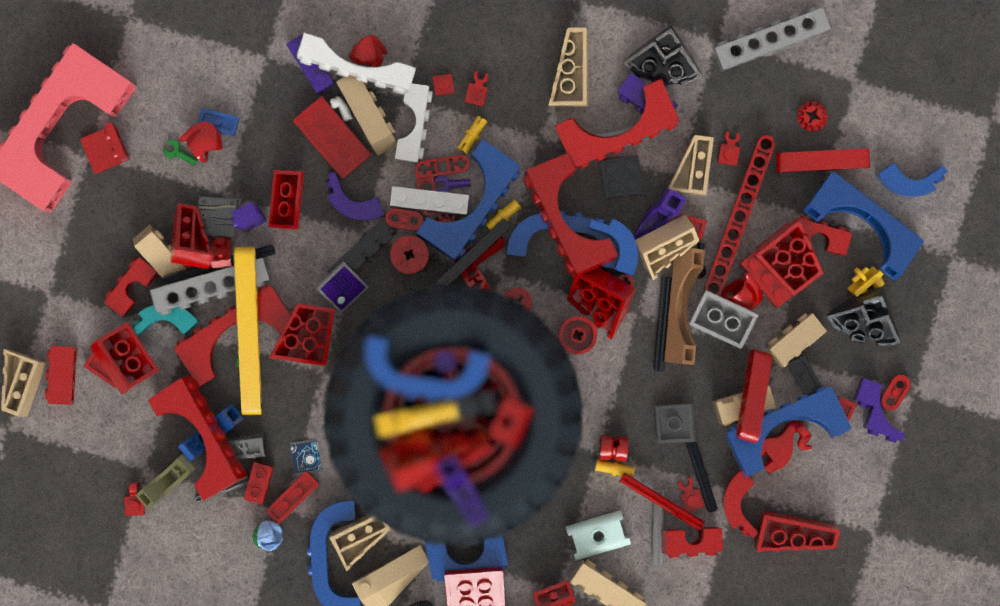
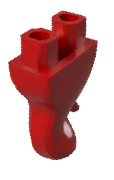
M799 420L789 422L778 435L765 437L761 457L767 454L770 458L763 464L764 469L769 474L777 469L781 470L790 461L793 452L794 433L797 432L800 435L797 441V446L800 450L812 449L811 445H806L811 438V434Z

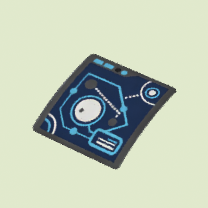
M317 438L290 443L295 476L302 475L306 470L309 473L322 471Z

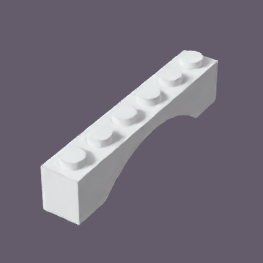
M306 33L303 35L297 54V59H300V62L303 64L311 65L313 63L319 65L318 68L325 71L332 69L338 71L337 74L344 77L351 75L356 77L357 81L367 83V81L373 82L379 88H393V92L398 94L409 92L416 70L414 67L398 62L378 68L354 65L337 56L322 38Z

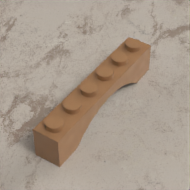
M690 248L682 256L678 255L674 259L664 362L690 365L695 363L696 345L692 339L688 324V302L693 284L703 270L705 250Z

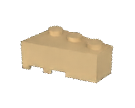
M699 135L692 137L667 189H671L676 193L698 196L706 195L714 137Z
M804 313L797 319L798 323L795 326L789 325L782 331L783 335L777 338L775 336L767 342L768 347L765 349L768 353L772 354V358L779 367H786L791 359L799 356L801 351L812 345L827 332L813 313L808 315Z

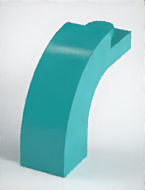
M154 305L138 313L143 320H137L131 328L136 336L139 337L153 323L166 320L173 323L183 334H187L200 320L186 308L180 310L179 307L172 308V313L161 315L160 312H155Z

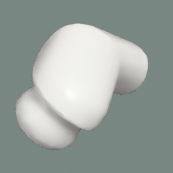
M335 96V98L330 100V105L333 109L339 108L344 122L353 119L348 105L341 97Z

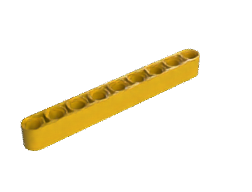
M235 247L242 415H262L255 247Z

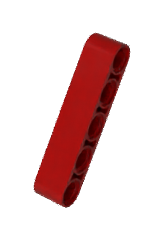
M869 148L777 153V173L870 168Z
M752 349L748 357L736 430V438L757 443L761 433L772 364V354Z

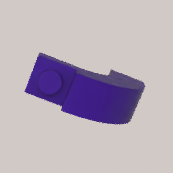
M335 172L328 174L329 179L326 182L329 190H334V193L327 196L332 205L344 216L358 221H370L385 216L378 197L365 202H354L345 196L337 174Z
M453 456L435 466L471 527L489 518L475 490Z

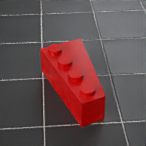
M762 510L758 526L759 534L756 535L754 548L756 552L836 549L840 529L835 524Z

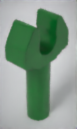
M175 140L167 141V143L174 146L173 152H168L165 149L162 150L167 158L179 157L194 166L196 165L198 159L182 151L179 142Z

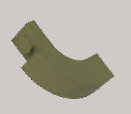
M182 454L166 470L143 487L136 494V497L148 510L185 480L195 470V467Z

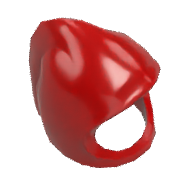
M368 35L360 39L353 46L349 59L357 63V66L365 64L369 65L370 68L381 67L384 61L383 54H388V51L380 39L374 35Z
M206 121L193 125L179 138L180 142H187L191 152L203 163L208 162L209 150L223 149V142L217 128L212 123Z
M745 273V278L728 284L721 292L723 298L748 310L756 308L763 299L759 285L749 273ZM732 292L733 296L726 297L725 294Z

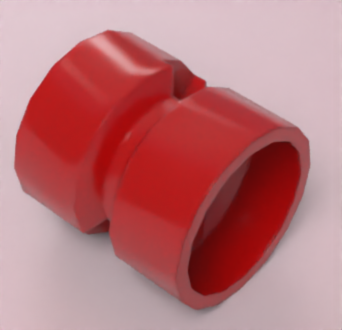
M601 435L599 460H611V458H614L615 461L626 462L628 437L617 436L616 439H613L612 436Z

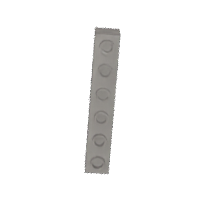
M813 7L806 10L807 14L799 16V13L789 16L788 21L781 22V20L771 23L769 28L763 29V27L752 30L753 34L748 36L743 33L734 37L735 40L728 43L725 40L717 43V47L713 51L720 70H727L828 32L831 28L824 9ZM803 20L810 21L811 29L803 27ZM785 27H791L793 29L792 36H788L785 34ZM772 33L776 38L775 42H769L766 35ZM750 40H755L758 44V48L751 49L748 45V42ZM731 47L739 48L740 55H732Z
M263 258L256 259L257 287L264 286L265 281L269 280ZM235 266L150 290L155 312L165 315L172 313V308L179 307L182 310L191 307L190 303L198 301V304L209 302V297L217 296V299L229 296L228 292L235 290L236 292ZM226 276L233 279L231 287H226L223 283ZM207 282H212L215 285V290L212 293L205 290ZM193 287L196 290L194 298H189L186 295L187 288ZM169 293L177 295L178 300L176 303L168 302L167 296Z

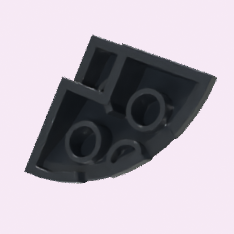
M672 25L651 38L623 61L626 67L639 78L643 77L651 82L662 78L665 86L669 84L685 85L703 77L697 64Z
M882 287L862 293L858 297L844 302L827 314V318L838 332L842 331L849 335L850 340L863 344L865 339H871L876 341V346L901 344Z

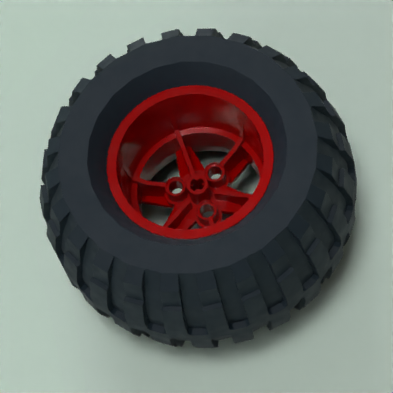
M440 285L409 292L379 307L358 328L354 329L337 358H335L330 373L331 376L324 391L325 411L324 423L322 424L325 440L328 443L330 452L329 459L336 473L340 475L345 486L344 489L350 496L361 504L367 511V515L379 523L389 526L396 531V534L411 539L412 537L428 542V544L435 545L460 544L465 546L479 543L482 540L497 539L533 519L546 504L554 499L562 483L572 471L576 453L582 440L583 427L582 414L584 405L578 384L577 372L561 341L551 329L546 326L539 316L510 297L472 286ZM367 336L387 339L386 361L388 366L394 372L407 376L419 377L425 371L435 367L436 356L446 351L455 357V366L452 370L443 372L442 381H451L460 376L457 363L467 364L468 351L489 354L490 360L486 375L491 381L476 387L464 396L495 390L496 394L500 391L503 401L506 398L533 409L518 447L510 446L491 437L490 428L492 422L480 414L419 427L414 431L429 430L430 440H433L441 435H444V437L450 436V430L456 428L465 437L466 433L476 436L483 432L487 439L496 441L492 451L462 468L489 518L471 527L443 480L423 492L418 485L399 492L390 480L380 450L395 445L396 436H409L405 431L379 437L374 417L402 411L405 398L419 407L430 405L432 401L425 400L423 395H417L416 398L405 397V393L391 390L382 385L373 376L367 364L365 354ZM437 398V400L440 401V402H445V401H449V400H454V399H455V398H451V399ZM512 417L507 419L506 424L508 427L513 424Z

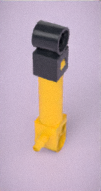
M495 390L432 405L384 414L374 418L378 436L383 437L419 427L498 411L499 407Z

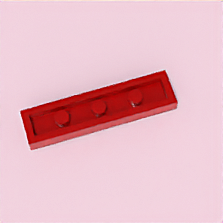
M483 432L469 439L471 449L455 459L461 469L493 450ZM437 471L420 482L418 487L423 492L442 481V478Z

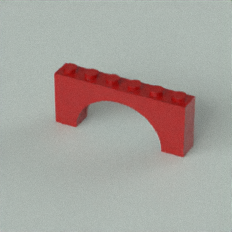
M661 78L643 87L646 95L643 115L636 125L622 134L615 136L594 135L584 130L574 117L556 124L555 128L574 167L582 169L589 166V161L596 159L598 162L607 158L606 154L612 151L614 154L625 150L624 146L628 144L635 146L642 143V138L649 136L651 139L660 135V130L666 128L669 131L678 127L677 123L680 122V118L663 79Z
M568 153L526 170L523 182L532 192V201L535 205H538L540 217L548 225L549 236L552 240H555L559 256H563L565 260L566 271L575 278L614 261L618 255L610 238L600 241L585 239L574 233L564 222L558 208V191L560 185L567 178L573 176L576 171Z
M265 284L257 290L258 320L271 325L281 334L291 313L274 287ZM234 305L225 310L226 314L221 318L216 316L209 321L210 325L203 329L201 326L193 331V336L189 339L184 337L176 342L178 346L174 350L192 378L197 382L198 387H202L217 377L212 363L213 349L221 334L237 323V307Z
M191 375L180 378L148 399L157 417L167 413L181 415L192 422L200 432L205 443L207 460L205 470L194 486L203 501L216 496L246 477L244 467L239 463L234 449L229 445L224 431L219 427L215 415L207 405L206 398L201 394L197 382Z

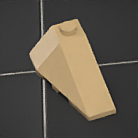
M419 545L353 581L352 585L364 606H389L429 563V560L423 548Z

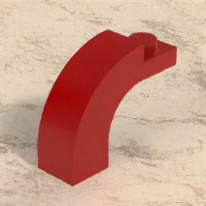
M739 469L725 486L722 498L723 511L733 529L741 525L740 531L746 537L750 535L754 538L759 532L743 516L741 500L755 483L749 477L744 478Z

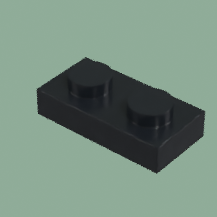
M805 355L789 362L787 366L804 395L808 394L810 396L815 393L816 389L822 387Z

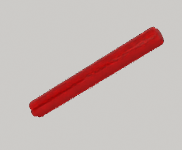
M624 473L621 476L620 482L697 530L703 527V520L628 474Z

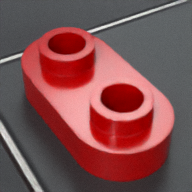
M392 208L385 216L387 224L393 228L416 231L424 223L422 215L416 211ZM395 214L399 216L396 222L391 219ZM413 217L417 218L418 220L417 224L415 225L411 224L410 222L411 218Z
M896 375L891 379L880 398V404L884 409L895 410L900 406L911 385L910 380L906 376ZM898 381L903 383L901 388H898L896 385ZM888 397L893 399L892 404L887 403Z

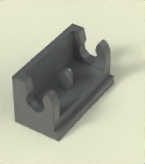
M264 432L226 436L229 445L235 451L237 459L265 456Z

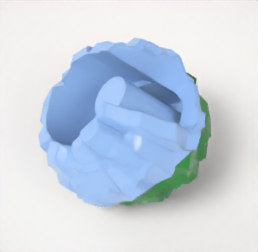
M265 520L254 529L252 535L253 542L257 547L262 548L263 551L275 550L283 541L282 529L274 521Z

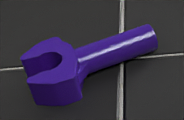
M441 175L435 179V182L442 181L445 183L444 188L436 189L437 192L448 193L451 188L471 187L470 179L449 180L446 178V175Z

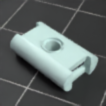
M621 510L565 526L568 536L572 535L576 551H573L576 561L631 544L629 536H624L620 520H623ZM596 531L603 533V537L599 540L593 538V534Z

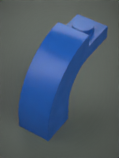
M893 163L875 176L886 189L896 195L919 197L935 191L936 187L933 185V182L937 184L945 178L943 175L948 171L944 166H940L921 180H911L905 177L895 163Z
M600 218L591 219L588 228L611 236L618 245L619 256L614 270L633 276L638 262V248L631 232L622 223L611 219L610 225H606L607 221Z
M233 404L216 416V421L225 434L244 419ZM199 431L178 446L189 461H192L206 451L205 443Z

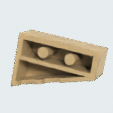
M683 215L635 241L644 267L654 280L658 277V272L664 267L668 268L671 266L670 262L678 255L682 256L699 239L694 226L687 216Z
M148 225L133 238L134 247L162 278L164 275L190 267L170 263L171 244L167 245L163 240L165 239L158 230L155 231L151 225Z
M4 349V386H2L1 410L18 417H28L46 362L13 350Z
M768 385L764 413L776 408L770 385ZM742 393L712 401L720 424L728 426L738 420Z
M366 514L331 531L330 539L346 571L367 550L374 546L390 530V527L384 523H379Z

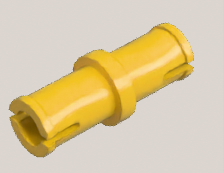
M477 116L470 129L465 131L466 135L459 146H457V149L468 154L475 140L478 141L480 138L479 134L488 122Z
M513 199L512 202L502 210L499 209L497 214L485 223L486 227L491 230L502 219L509 221V218L520 210L521 206Z
M597 459L595 471L610 473L615 477L616 475L622 476L626 473L633 477L635 467L618 464L617 461L613 463Z

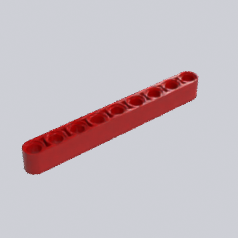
M762 136L755 144L704 284V292L708 290V286L711 283L716 284L718 287L716 295H720L724 288L775 147V141L771 136ZM762 140L769 142L770 147L768 150L761 147ZM755 158L762 159L763 166L761 168L754 165ZM749 176L756 178L757 183L755 186L749 185L747 181ZM744 193L750 196L748 204H744L741 201V196ZM737 211L744 215L742 222H738L734 218ZM730 229H733L737 232V238L735 240H731L728 237V231ZM724 247L729 248L731 251V255L728 258H724L721 254V250ZM717 265H721L724 268L722 276H718L715 273Z

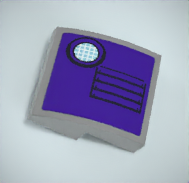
M343 261L315 288L342 313L368 286Z

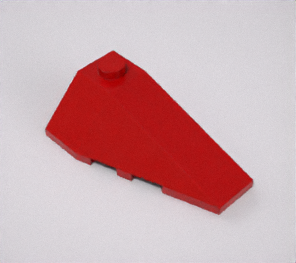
M464 434L439 437L436 441L431 442V449L411 452L409 448L403 452H396L395 445L381 449L380 453L390 480L399 492L418 485L437 472L436 465L452 456L455 459L471 449V444Z

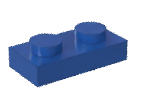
M201 108L198 123L204 121L212 123L218 132L235 136L240 118Z

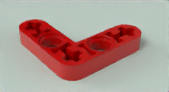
M456 155L418 162L415 166L418 189L421 190L423 184L429 183L432 186V191H436L434 177L467 171L470 167L469 159L464 155ZM462 158L463 161L467 162L464 165V169H460V166H454L455 171H451L449 160L453 159V163H458L459 159ZM441 161L448 164V169L445 172H440L437 169V164ZM434 162L436 174H432V170L426 171V175L418 172L422 164H425V167H431L430 163ZM422 210L427 216H433L437 213V211L429 213L428 210Z
M503 236L497 239V242L493 243L461 273L468 286L477 287L475 283L479 281L481 284L479 288L489 290V284L477 268V265L504 247L505 240ZM472 245L471 247H469L468 249H466V251H465V253L463 254V256H464L474 245ZM470 272H476L474 276L467 277Z

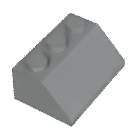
M705 290L689 319V325L742 349L759 314Z

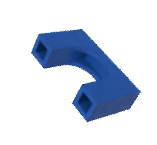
M503 536L497 539L484 540L482 554L478 559L470 563H461L454 560L449 555L446 544L435 545L428 544L425 541L432 580L437 579V582L445 581V571L503 567L505 569V565H508Z

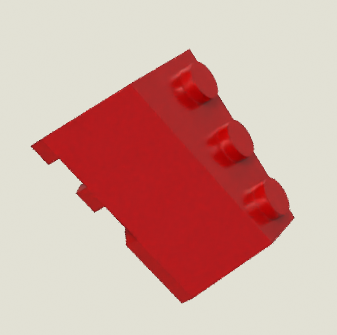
M800 219L786 223L757 246L756 256L793 296L824 273Z
M598 267L573 279L567 300L583 315L589 314L595 320L594 325L598 329L601 326L609 332L607 337L612 340L628 312L636 288Z
M296 303L269 358L326 366L335 309Z

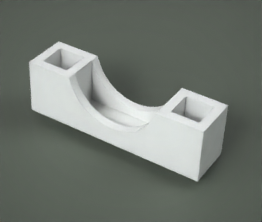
M411 83L409 92L404 94L403 102L414 111L416 124L414 130L407 137L398 139L395 160L418 163L419 159L423 160L424 148H421L422 140H426L427 129H424V122L429 120L430 110H426L427 102L431 103L433 91H429V86Z
M392 186L390 206L467 215L469 195Z

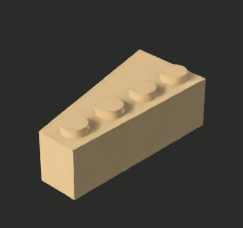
M567 28L548 106L589 107L588 29Z
M351 75L336 81L377 156L397 146L392 135L395 131L390 122L385 123L383 118L386 115L381 106L376 107L374 102L377 99L372 90L368 92L365 87L368 83L357 81L356 77Z
M581 559L569 577L571 584L575 586L578 584L585 593L596 596L595 598L606 606L646 605V602L643 601L644 596L636 591L631 593L627 590L628 586L620 580L618 583L613 581L610 573L605 570L600 572L595 568L597 565L589 559L586 561Z

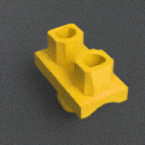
M874 266L870 269L865 267L861 271L855 268L853 271L856 275L851 279L853 283L847 289L858 297L860 294L867 292V288L871 285L875 289L882 287L885 284L881 277L883 273Z

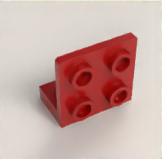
M112 122L106 124L105 129L80 139L95 174L130 160L117 126Z

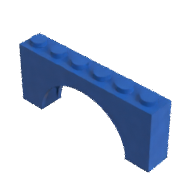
M485 140L480 142L471 156V159L480 167L485 184L483 198L478 207L470 215L456 222L443 223L427 217L416 233V236L452 261L463 256L466 251L464 247L467 242L471 244L477 236L474 233L478 227L482 228L488 220L486 218L488 212H494L499 204L496 201L500 195L502 197L506 195L510 189L507 185L511 180L515 182L521 173L518 171L521 165Z
M833 171L825 178L803 209L806 214L817 222L825 215L833 212L850 213L866 221L875 230L882 243L883 261L879 269L894 281L904 273L924 243V240L917 233L909 230L901 221L892 217L887 210L879 207L871 198L866 197L855 186L850 185L841 175Z
M822 386L816 389L815 394L808 396V394L802 395L793 404L790 401L782 404L780 410L774 412L771 409L765 412L757 443L736 438L737 425L728 429L725 438L744 478L764 469L761 457L764 439L774 427L790 420L811 421L821 426L831 439L852 429L832 386L829 388Z

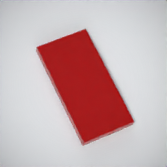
M322 96L292 120L342 179L371 155Z

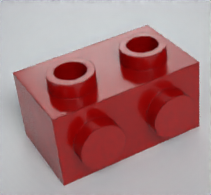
M569 580L532 593L536 606H573L575 602V595Z

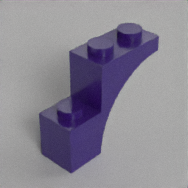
M664 189L656 205H650L633 234L634 239L636 240L664 226L671 218L677 216L687 198L671 189Z
M861 378L853 400L858 401L857 405L868 408L869 405L871 406L863 428L868 429L867 433L877 437L879 433L885 435V440L896 443L897 440L903 442L905 434L892 427L882 412L880 405L882 385Z

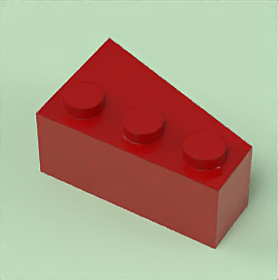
M178 203L173 216L170 263L209 269L214 255L210 251L209 240L205 236L204 225L197 206Z

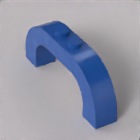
M560 211L564 222L574 233L591 235L598 241L610 238L619 256L618 245L611 236L588 228L591 218H585V214L574 213L573 216H568L566 212ZM540 214L530 216L518 224L510 236L507 255L526 257L527 244L530 237L539 230L549 229L547 223L542 221ZM618 256L614 261L601 267L615 268Z
M368 336L366 339V360L373 376L385 387L405 393V397L416 398L417 395H423L425 400L437 401V398L451 399L464 396L481 383L489 366V354L468 351L466 368L454 380L441 381L401 375L394 372L387 364L386 349L388 340Z
M354 499L342 500L328 506L320 513L312 526L310 545H307V556H311V564H308V575L312 576L314 592L323 606H361V600L358 595H341L332 588L328 569V531L337 522L356 520V501Z

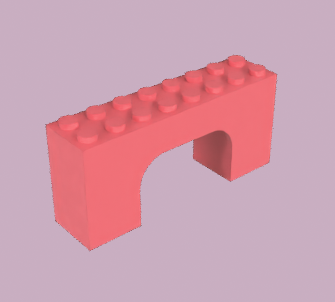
M74 43L66 47L63 52L64 57L60 62L55 63L51 76L45 78L42 82V89L32 97L28 110L25 109L21 113L17 126L14 125L10 129L8 139L0 144V182L41 210L49 213L53 211L72 181L46 163L42 155V147L67 107L75 101L88 100L116 118L137 87Z

